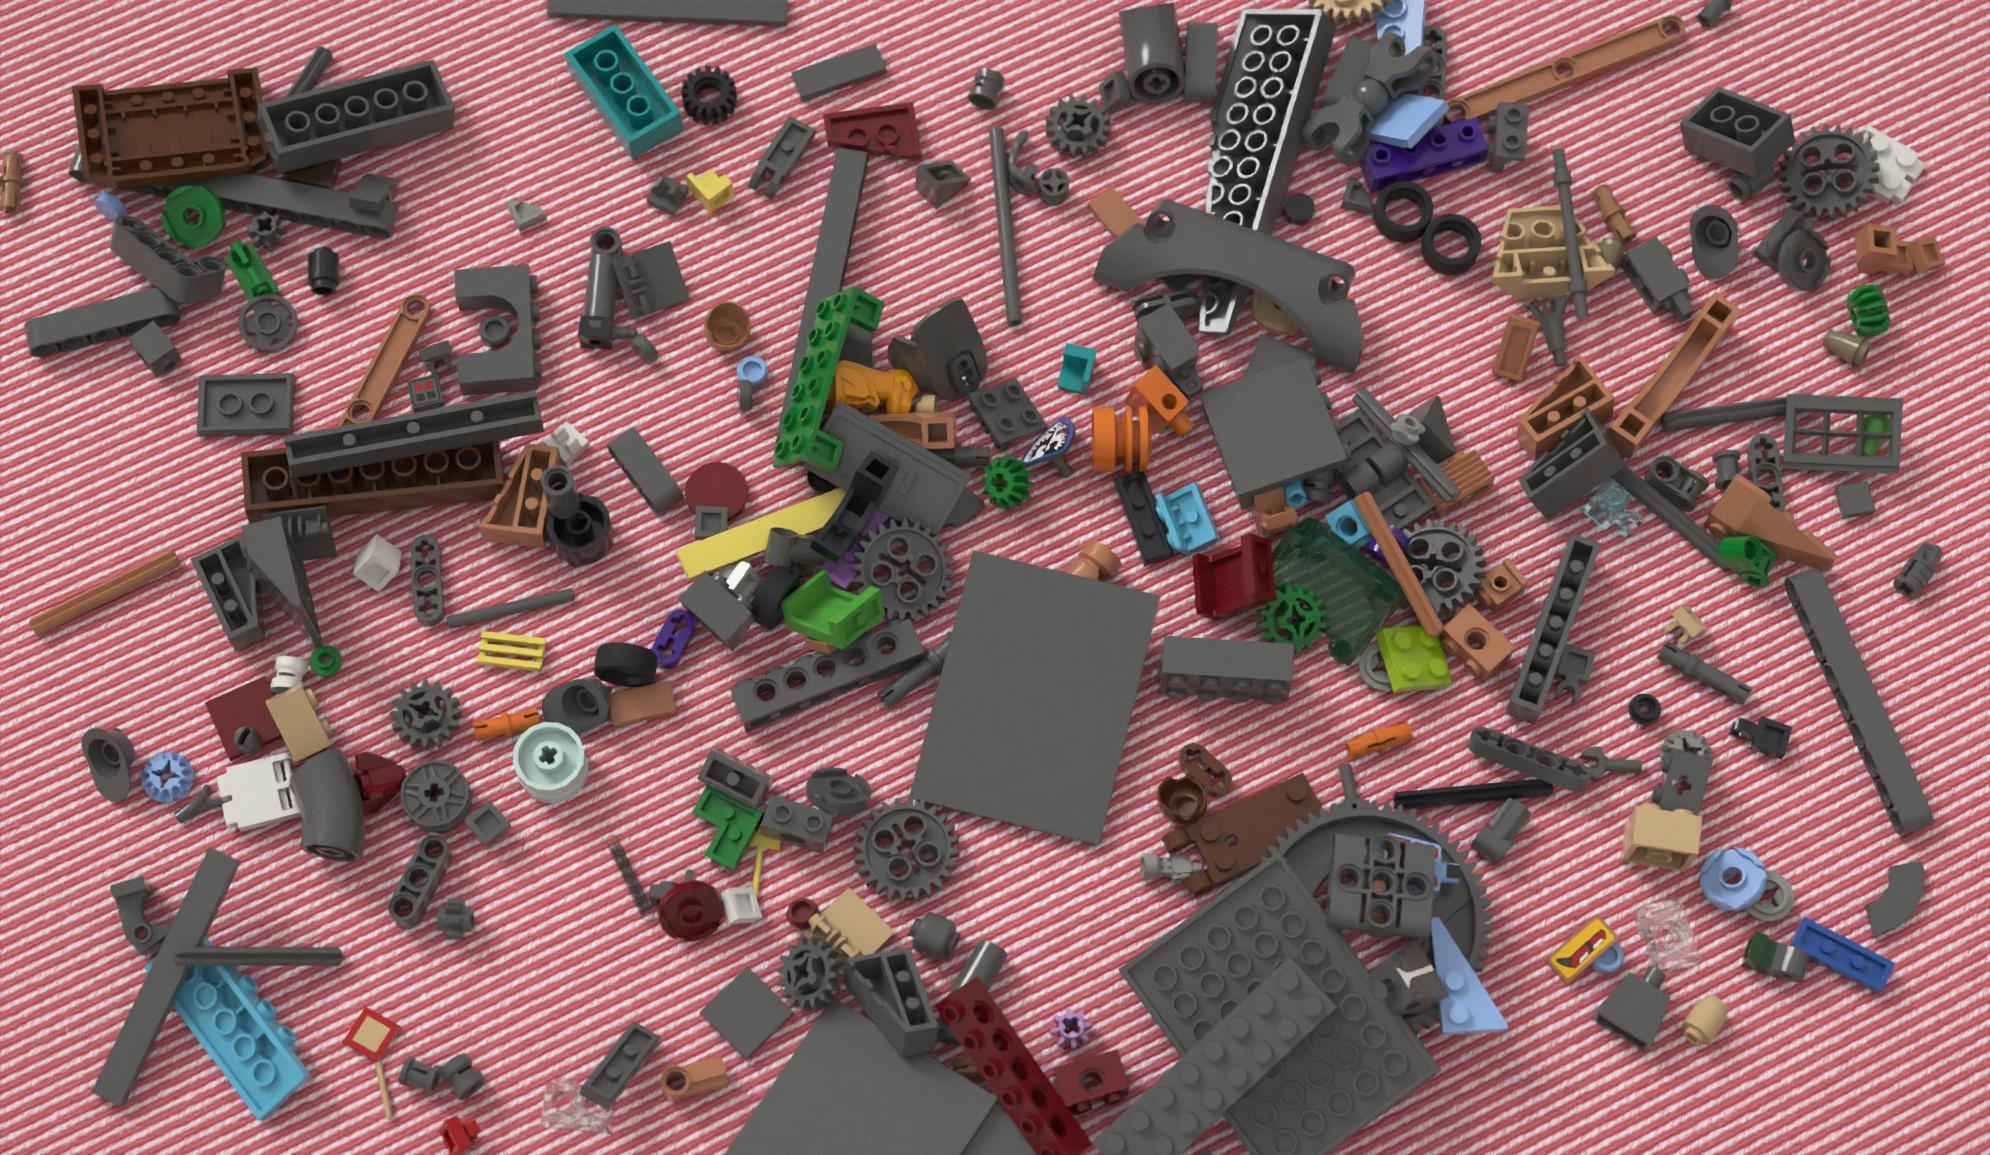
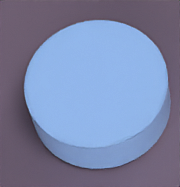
M103 192L94 201L97 210L112 221H115L119 216H124L126 213L124 204L110 193Z
M757 356L743 358L737 365L738 380L751 381L752 389L761 387L768 378L767 364Z
M1614 944L1592 963V968L1604 975L1615 973L1624 960L1622 948L1619 944Z

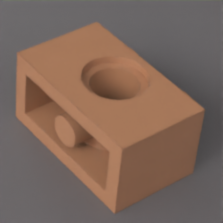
M1470 604L1464 607L1444 626V630L1439 636L1443 649L1452 656L1456 655L1464 662V667L1469 674L1475 678L1480 677L1484 682L1511 658L1516 648ZM1470 640L1478 641L1482 649L1474 650L1469 647L1467 642Z

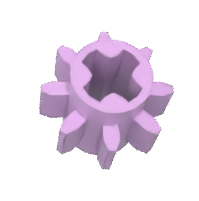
M1066 1007L1065 1015L1062 1018L1059 1015L1053 1016V1021L1059 1027L1050 1029V1035L1059 1036V1048L1067 1044L1071 1045V1049L1075 1051L1076 1044L1079 1041L1088 1043L1089 1038L1083 1031L1090 1030L1092 1024L1090 1022H1083V1010L1075 1014L1071 1013L1069 1007ZM1077 1025L1076 1032L1072 1031L1069 1035L1065 1033L1066 1026Z

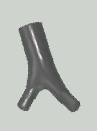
M206 784L196 798L174 812V815L180 823H183L200 811L222 807V804L228 801L207 799L210 786Z

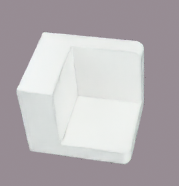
M376 534L357 554L353 575L380 592L399 572L402 552Z

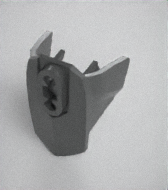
M962 297L952 298L924 316L913 328L914 332L910 334L911 340L897 335L888 346L889 363L895 369L908 371L918 388L923 392L937 395L942 400H955L959 395L967 397L968 393L977 391L980 381H983L988 370L987 356L982 339Z

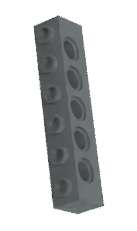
M1571 533L1504 714L1535 725L1545 703L1601 543Z
M898 619L889 622L884 626V629L877 632H864L844 650L837 648L831 654L804 655L795 660V663L784 668L776 666L767 670L765 675L759 678L742 679L735 684V687L730 688L731 697L747 733L908 670L925 657V652L911 620L902 621ZM883 645H891L895 648L890 654H882L878 651ZM855 656L862 657L865 660L860 666H853L848 661ZM824 668H831L835 671L834 675L829 678L821 677L818 673ZM797 679L805 682V685L797 690L788 686L790 682ZM765 691L775 694V697L770 701H762L758 698Z

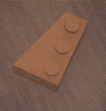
M1578 353L1573 359L1572 364L1563 374L1560 373L1554 384L1545 394L1542 393L1519 418L1517 440L1530 457L1536 461L1546 451L1550 453L1562 441L1560 435L1566 429L1570 432L1583 419L1580 414L1586 407L1601 424L1612 418L1615 397Z

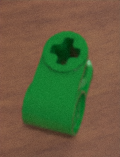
M1755 536L1726 537L1719 545L1720 560L1738 574L1745 583L1762 588L1768 586V574L1771 565L1778 558L1774 551L1768 549Z

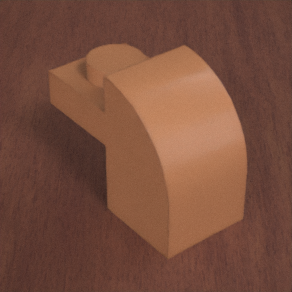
M1867 223L1855 236L1857 268L1861 272L1873 276L1879 271L1908 275L1914 270L1913 259L1907 247L1912 242L1897 240L1896 227Z
M1283 486L1252 497L1253 507L1250 510L1262 536L1293 528L1292 524L1298 522L1295 509L1287 504Z

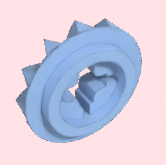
M174 751L168 753L159 752L154 758L148 759L144 770H141V785L152 799L159 802H173L182 798L190 790L194 781V770L191 763L185 756ZM170 766L172 774L178 778H169L167 783L163 785V780L156 774L165 773Z

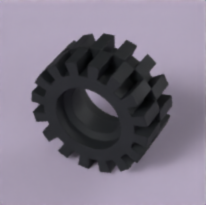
M705 66V72H702L699 67L695 69V76L690 72L687 75L688 81L684 80L682 83L683 89H681L684 110L686 109L689 117L693 116L695 122L699 123L700 119H702L703 125H708L709 120H713V124L717 125L719 124L718 118L725 122L728 120L727 113L732 116L734 107H737V93L734 80L729 77L727 71L721 74V68L715 67L714 72L711 71V66ZM714 88L720 91L721 97L716 102L703 103L698 99V94L704 89Z

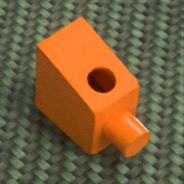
M1156 364L1134 384L1124 401L1137 414L1139 406H1147V413L1152 428L1160 434L1170 426L1183 438L1195 426L1183 413L1189 404L1188 399Z

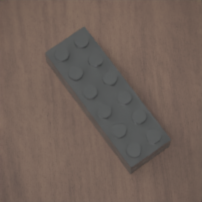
M432 59L258 104V127L277 173L281 174L452 129L455 107L436 63Z

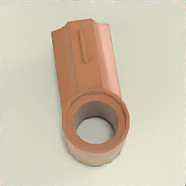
M722 1057L683 1067L679 1065L671 1066L661 1076L662 1093L668 1101L674 1103L682 1102L693 1095L729 1086ZM672 1078H681L685 1081V1086L678 1091H673L667 1087V1083Z

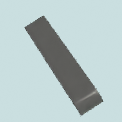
M157 287L28 320L24 327L30 355L33 357H48L132 336L153 320L160 329L178 323L181 317L178 303Z

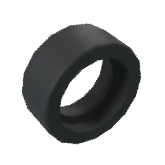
M1407 181L1394 182L1385 187L1377 197L1373 215L1375 226L1383 236L1391 241L1400 243L1413 242L1424 235L1428 224L1431 222L1434 210L1432 198L1424 188L1416 183ZM1403 198L1411 200L1421 209V218L1414 225L1404 226L1396 224L1386 215L1387 204L1394 199Z
M1444 214L1436 217L1428 224L1421 242V254L1426 264L1434 271L1444 275H1458L1466 272L1475 264L1481 249V234L1478 227L1469 218L1459 214ZM1443 231L1460 233L1468 240L1469 250L1465 256L1460 258L1445 257L1436 251L1433 246L1435 236Z
M779 566L773 568L762 581L751 601L753 608L750 612L755 617L754 622L768 630L774 629L784 618L781 606L782 601L800 587V579Z
M606 643L597 649L594 673L600 680L618 686L643 687L651 685L655 681L658 661L657 654L648 648L631 643Z

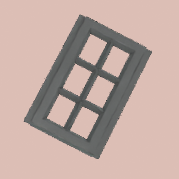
M1787 394L1783 469L1899 474L1903 398ZM1797 412L1823 413V430L1797 429ZM1830 413L1857 414L1856 431L1830 430ZM1864 414L1890 415V432H1863ZM1796 435L1822 436L1821 453L1795 452ZM1829 436L1856 438L1855 455L1828 454ZM1863 438L1889 439L1888 456L1862 455Z

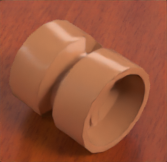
M1091 540L1079 553L1080 560H1074L1064 572L1105 582L1104 580L1109 581L1121 569L1122 563L1116 554L1104 544Z

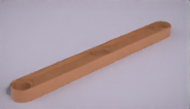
M1667 15L1454 98L1447 102L1449 109L1444 114L1443 123L1450 125L1455 121L1449 116L1448 112L1451 109H1460L1463 111L1465 119L1477 117L1478 122L1488 119L1489 116L1495 115L1498 102L1526 104L1674 46L1683 38L1686 28L1685 23L1676 15ZM1665 25H1673L1678 29L1679 34L1675 36L1667 35L1663 31V27ZM1561 66L1568 67L1572 71V76L1567 78L1561 77L1557 74L1556 69Z
M412 294L404 299L337 427L377 419L430 318L431 308L426 297L420 294ZM420 303L425 306V310L419 316H412L408 313L411 305ZM359 408H367L370 411L369 417L364 421H356L353 418V413Z

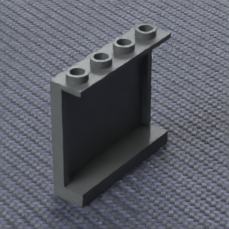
M1306 357L1199 393L1204 415L1241 510L1253 507V496L1338 467H1342L1345 475L1349 474L1348 462L1352 461L1350 449L1347 443L1341 444L1338 436L1342 435L1339 422L1336 417H1330L1328 411L1332 408L1326 392L1320 393L1318 385H1321L1319 373L1316 367L1310 368Z

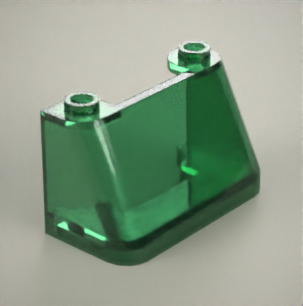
M1306 518L1289 528L1272 552L1275 589L1283 592V584H1289L1293 591L1295 584L1303 585V592L1307 589L1315 591L1312 599H1322L1323 603L1318 609L1327 611V615L1320 617V621L1327 624L1326 628L1318 629L1331 638L1328 643L1330 655L1336 661L1345 663L1347 666L1351 665L1376 636V633L1380 631L1406 598L1404 591L1396 580L1329 527L1314 518ZM1296 598L1301 608H1309L1302 599Z

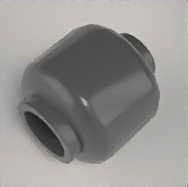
M928 912L922 920L919 918L915 919L909 936L914 938L912 947L916 952L939 961L945 956L950 957L958 943L960 933L956 932L957 926L953 921L936 913Z

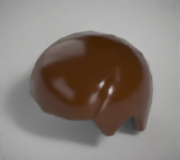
M1168 776L1158 786L1157 803L1162 815L1170 822L1176 824L1196 822L1206 812L1208 795L1202 784L1193 779L1191 780L1189 776L1181 779H1173L1171 776Z

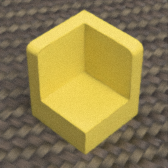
M708 170L698 179L692 173L686 175L688 190L710 214L734 197L733 183L725 174L719 178L713 170Z

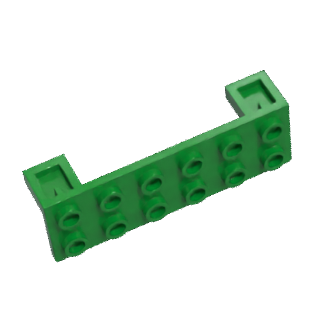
M854 286L822 299L818 303L815 310L816 320L814 327L807 337L808 347L806 354L799 364L800 374L798 381L791 391L790 398L792 401L790 408L782 421L783 432L774 448L775 459L773 467L781 469L805 461L827 473L837 470L844 442L818 429L849 323L851 322L868 332L876 331L885 302Z

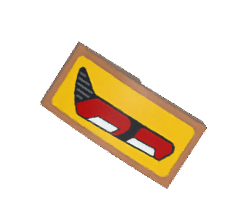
M1596 914L1549 955L1545 962L1568 985L1589 968L1596 959L1616 944L1620 938Z

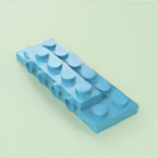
M205 937L201 947H214L207 937ZM156 956L144 967L148 973ZM192 965L174 1001L173 1007L258 1121L266 1120L312 1076L295 1054L298 1051V1048L293 1043L296 1041V1035L287 1026H280L274 1018L277 1015L275 1007L267 1000L261 1001L255 993L258 989L256 982L248 975L244 974L242 976L236 966Z

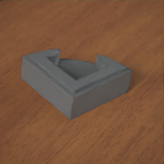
M1349 177L1341 208L1370 215L1372 199L1362 186L1363 184L1357 179Z

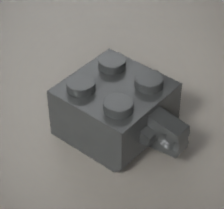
M1168 303L1138 320L1136 334L1134 335L1135 344L1133 351L1139 362L1142 364L1145 362L1149 369L1156 364L1188 400L1201 393L1204 386L1196 372L1199 345L1171 305Z

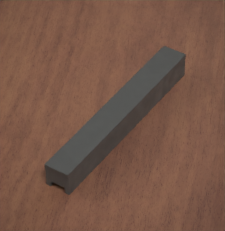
M536 391L290 435L285 436L284 440L292 479L544 432Z

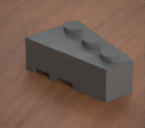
M243 534L191 558L192 564L235 652L265 639L261 586L259 581H256L253 569L250 570L247 558H244L242 555L239 539L244 538Z

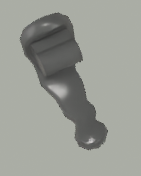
M1022 130L1014 141L1009 153L1007 163L1008 179L1013 189L1018 193L1031 196L1039 191V185L1035 182L1037 167L1034 164H1027L1022 172L1016 167V158L1029 136L1028 131Z

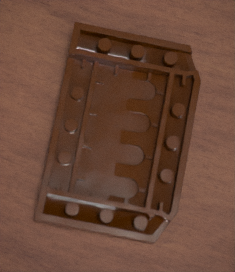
M257 67L227 70V78L104 91L103 83L72 86L84 180L114 188L242 175L272 159L258 127V104L263 103Z

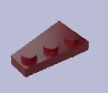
M913 102L823 114L827 145L829 147L922 161Z

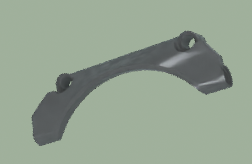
M1163 199L1156 204L1147 219L1146 226L1135 223L1102 250L1094 271V281L1122 291H1128L1156 278L1179 274H1203L1240 283L1264 295L1288 314L1302 330L1321 363L1354 374L1363 352L1364 335L1356 302L1347 298L1356 274L1354 268L1347 262L1186 206L1172 199ZM1159 214L1166 215L1170 221L1163 220ZM1333 277H1340L1345 283H1338Z

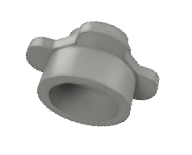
M1399 414L1396 418L1397 422L1391 424L1393 437L1404 445L1417 443L1419 435L1424 434L1425 427L1415 418Z

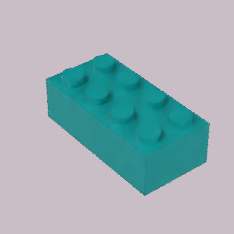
M616 23L564 53L569 73L632 160L684 130L681 112Z

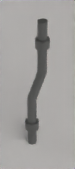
M1555 149L1552 151L1555 167L1553 182L1554 187L1558 188L1571 279L1568 283L1569 294L1574 299L1576 318L1586 319L1589 317L1586 301L1588 287L1587 281L1583 279L1570 190L1572 176L1571 172L1567 170L1564 149Z

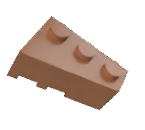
M530 443L525 445L510 471L508 480L501 493L497 494L493 501L494 505L486 519H483L479 525L483 541L546 549L548 540L546 523L550 511L541 485V477L549 467L562 465L558 447Z

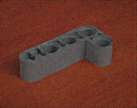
M119 216L115 219L110 249L171 299L179 303L189 304L220 295L227 267L223 260L212 256L190 260L139 219L132 216Z

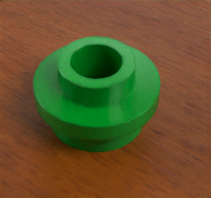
M324 645L312 652L309 662L315 674L321 677H330L341 669L343 660L340 652L335 647ZM324 656L331 657L330 662L327 664H321L320 660Z

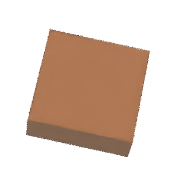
M1935 237L1914 241L1907 245L1918 274L1946 265Z

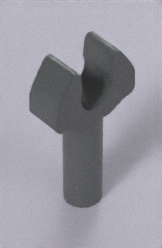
M1591 747L1583 751L1580 756L1581 759L1594 760L1597 763L1596 768L1588 767L1592 771L1590 781H1599L1607 771L1641 773L1642 761L1607 758L1602 751V747Z
M1344 764L1339 766L1345 796L1343 803L1338 804L1341 811H1343L1345 801H1349L1351 806L1356 808L1358 801L1363 800L1357 796L1351 764ZM1363 800L1366 809H1369V800Z

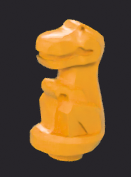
M841 360L838 361L825 407L827 413L831 415L840 400L855 409L864 407L868 411H874L878 408L880 400L886 401V413H909L912 399L916 396L918 387L913 377L906 370L896 369L882 372L851 361Z

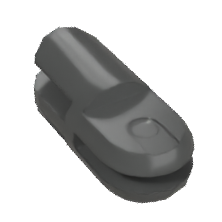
M1182 289L1132 300L1131 305L1135 318L1138 321L1168 303L1180 319L1187 318L1199 311L1201 302L1196 291Z

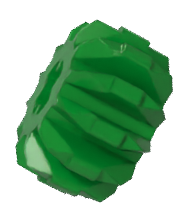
M1865 284L1850 290L1846 299L1848 304L1847 310L1856 333L1863 337H1874L1888 331L1891 322L1889 317L1890 311L1887 306L1888 302H1886L1880 287L1874 284Z
M1005 456L1004 458L997 457L993 459L992 465L984 467L987 477H983L980 481L986 483V488L982 493L990 495L988 503L998 505L1001 509L1019 508L1023 506V500L1031 498L1028 488H1033L1035 484L1029 482V477L1034 472L1025 470L1027 462L1017 460L1014 456Z

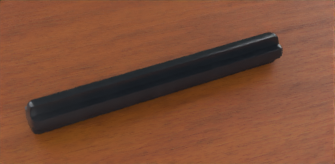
M1541 779L1402 791L1393 794V806L1397 809L1399 805H1402L1404 810L1507 800L1508 798L1542 797L1552 795L1554 787L1553 784Z

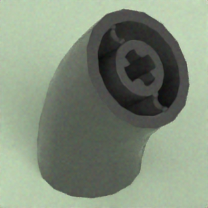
M1175 2L1118 11L1128 88L1132 96L1148 104H1161L1173 100L1180 95L1185 87V73Z
M338 748L329 749L302 764L289 780V786L297 799L302 818L300 848L311 855L328 860L357 862L362 858L365 839L363 799L353 769L342 750Z

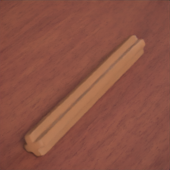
M1364 492L1358 495L1354 502L1425 632L1429 637L1444 630L1443 624L1371 493Z
M169 550L30 618V626L36 635H41L179 567L180 561L173 550Z

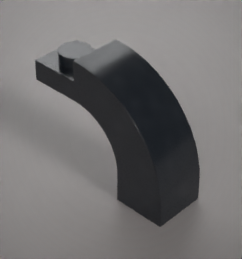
M871 451L856 470L844 498L831 518L812 540L810 548L837 564L844 554L853 548L885 498L899 467Z

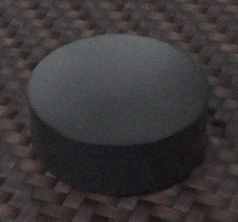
M1295 193L1286 199L1283 213L1290 223L1303 225L1312 219L1315 205L1308 195Z

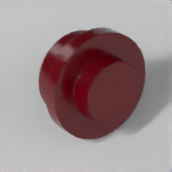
M799 898L790 904L786 916L789 924L794 929L804 931L811 929L808 921L814 914L818 913L820 915V912L814 901L807 898Z

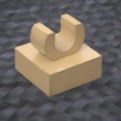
M1680 606L1672 613L1677 621L1670 622L1666 627L1668 632H1672L1678 626L1683 629L1684 633L1677 641L1678 644L1687 643L1691 637L1700 638L1709 630L1689 606Z

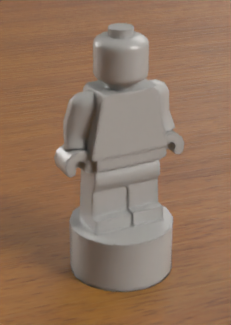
M1174 852L1170 854V858L1158 857L1157 854L1142 853L1140 861L1141 879L1155 880L1156 877L1166 876L1171 877V882L1175 883L1177 880L1186 879L1191 874L1205 870L1202 863L1193 862L1191 865V860L1188 857L1176 855Z

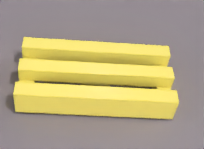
M482 631V641L479 645L480 652L477 656L478 665L542 671L547 643L545 638ZM489 642L537 647L538 650L489 644ZM487 652L535 657L536 662L486 655Z

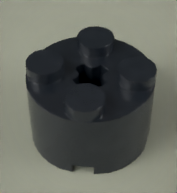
M578 493L580 508L573 517L559 519L550 512L546 523L554 552L573 567L592 564L603 558L612 548L614 537L610 515L604 503L597 497L582 495L581 493Z

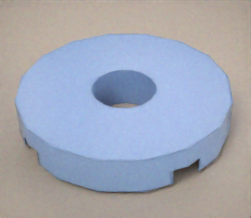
M1734 847V850L1722 849L1716 851L1706 859L1700 871V884L1704 896L1712 905L1723 910L1739 911L1749 908L1760 900L1766 890L1767 875L1762 861L1753 852L1744 848ZM1730 873H1738L1742 876L1741 881L1734 885L1724 882V879Z

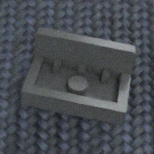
M1498 102L1495 115L1489 116L1487 133L1492 134V143H1487L1489 149L1486 161H1491L1490 173L1502 174L1506 160H1525L1529 106L1527 104Z

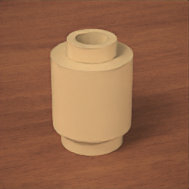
M1707 995L1705 999H1700L1681 1025L1685 1038L1695 1045H1709L1727 1021L1728 1006L1713 995Z

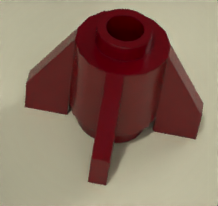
M366 751L355 754L357 769L353 770L363 799L365 816L377 813L401 791L402 782L406 777L403 766L397 765L395 760Z

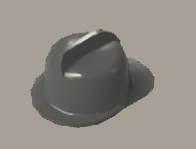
M1706 205L1699 208L1693 214L1690 221L1694 263L1701 274L1708 278L1719 279L1727 276L1734 269L1738 261L1739 226L1732 215L1718 205Z
M594 678L575 679L557 686L547 692L542 701L544 719L546 722L565 725L576 734L596 727L603 723L608 716V709L610 707L609 694L612 692L611 686L605 687L604 684Z
M100 728L89 729L82 737V750L88 762L97 790L105 799L111 802H121L127 798L131 788L129 770L135 759L134 746L119 728L108 731Z

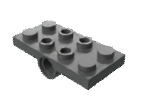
M1358 410L1339 423L1342 435L1338 437L1341 444H1348L1352 461L1348 462V475L1344 474L1342 467L1330 471H1335L1334 480L1350 500H1354L1364 492H1370L1386 522L1401 531L1434 510L1436 505L1408 471L1407 461L1403 453L1395 444L1391 442L1387 444L1361 410Z

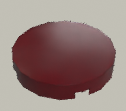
M712 462L702 465L692 472L686 482L685 497L690 511L695 516L696 506L728 507L729 522L740 515L745 508L748 499V487L745 477L736 467L727 463Z
M696 881L678 884L667 891L660 900L658 908L661 927L668 936L674 939L676 937L684 938V941L688 942L704 939L714 933L719 928L722 917L724 918L725 914L721 894L713 886Z

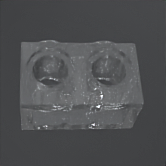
M564 1077L556 1078V1082H546L541 1118L545 1128L612 1134L616 1101L609 1110L603 1108L598 1113H591L588 1111V1105L591 1101L579 1094L582 1084H576V1080ZM561 1096L572 1098L570 1106L565 1110L554 1108L555 1101Z

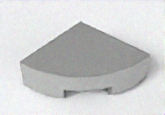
M521 200L506 203L507 209L519 232L547 220L545 212L537 205L521 202Z

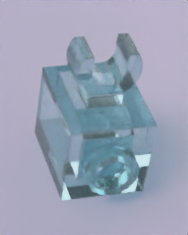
M1611 477L1582 508V511L1604 531L1613 522H1616L1619 532L1627 538L1634 532L1628 527L1627 521L1634 522L1638 527L1644 521L1639 513L1629 512L1626 509L1634 497Z

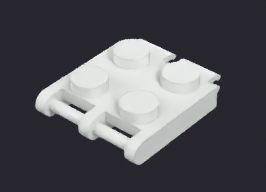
M1867 125L1862 130L1864 136L1863 143L1868 138L1872 143V150L1870 152H1877L1878 159L1875 162L1880 165V171L1875 173L1879 175V183L1872 184L1875 187V194L1870 195L1887 205L1890 200L1901 204L1910 191L1912 184L1915 183L1924 169L1925 163L1917 159L1919 153Z
M290 752L227 767V774L216 777L222 801L233 799V801L222 804L228 828L238 826L242 832L301 817L299 804L289 786V780L292 776L290 762L293 760ZM281 764H284L287 781H284ZM287 791L290 793L293 808L290 806Z

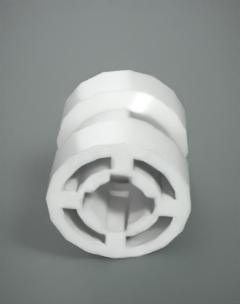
M278 656L275 662L277 674L272 679L271 691L281 694L299 684H302L304 688L302 677L307 673L308 662L293 656Z

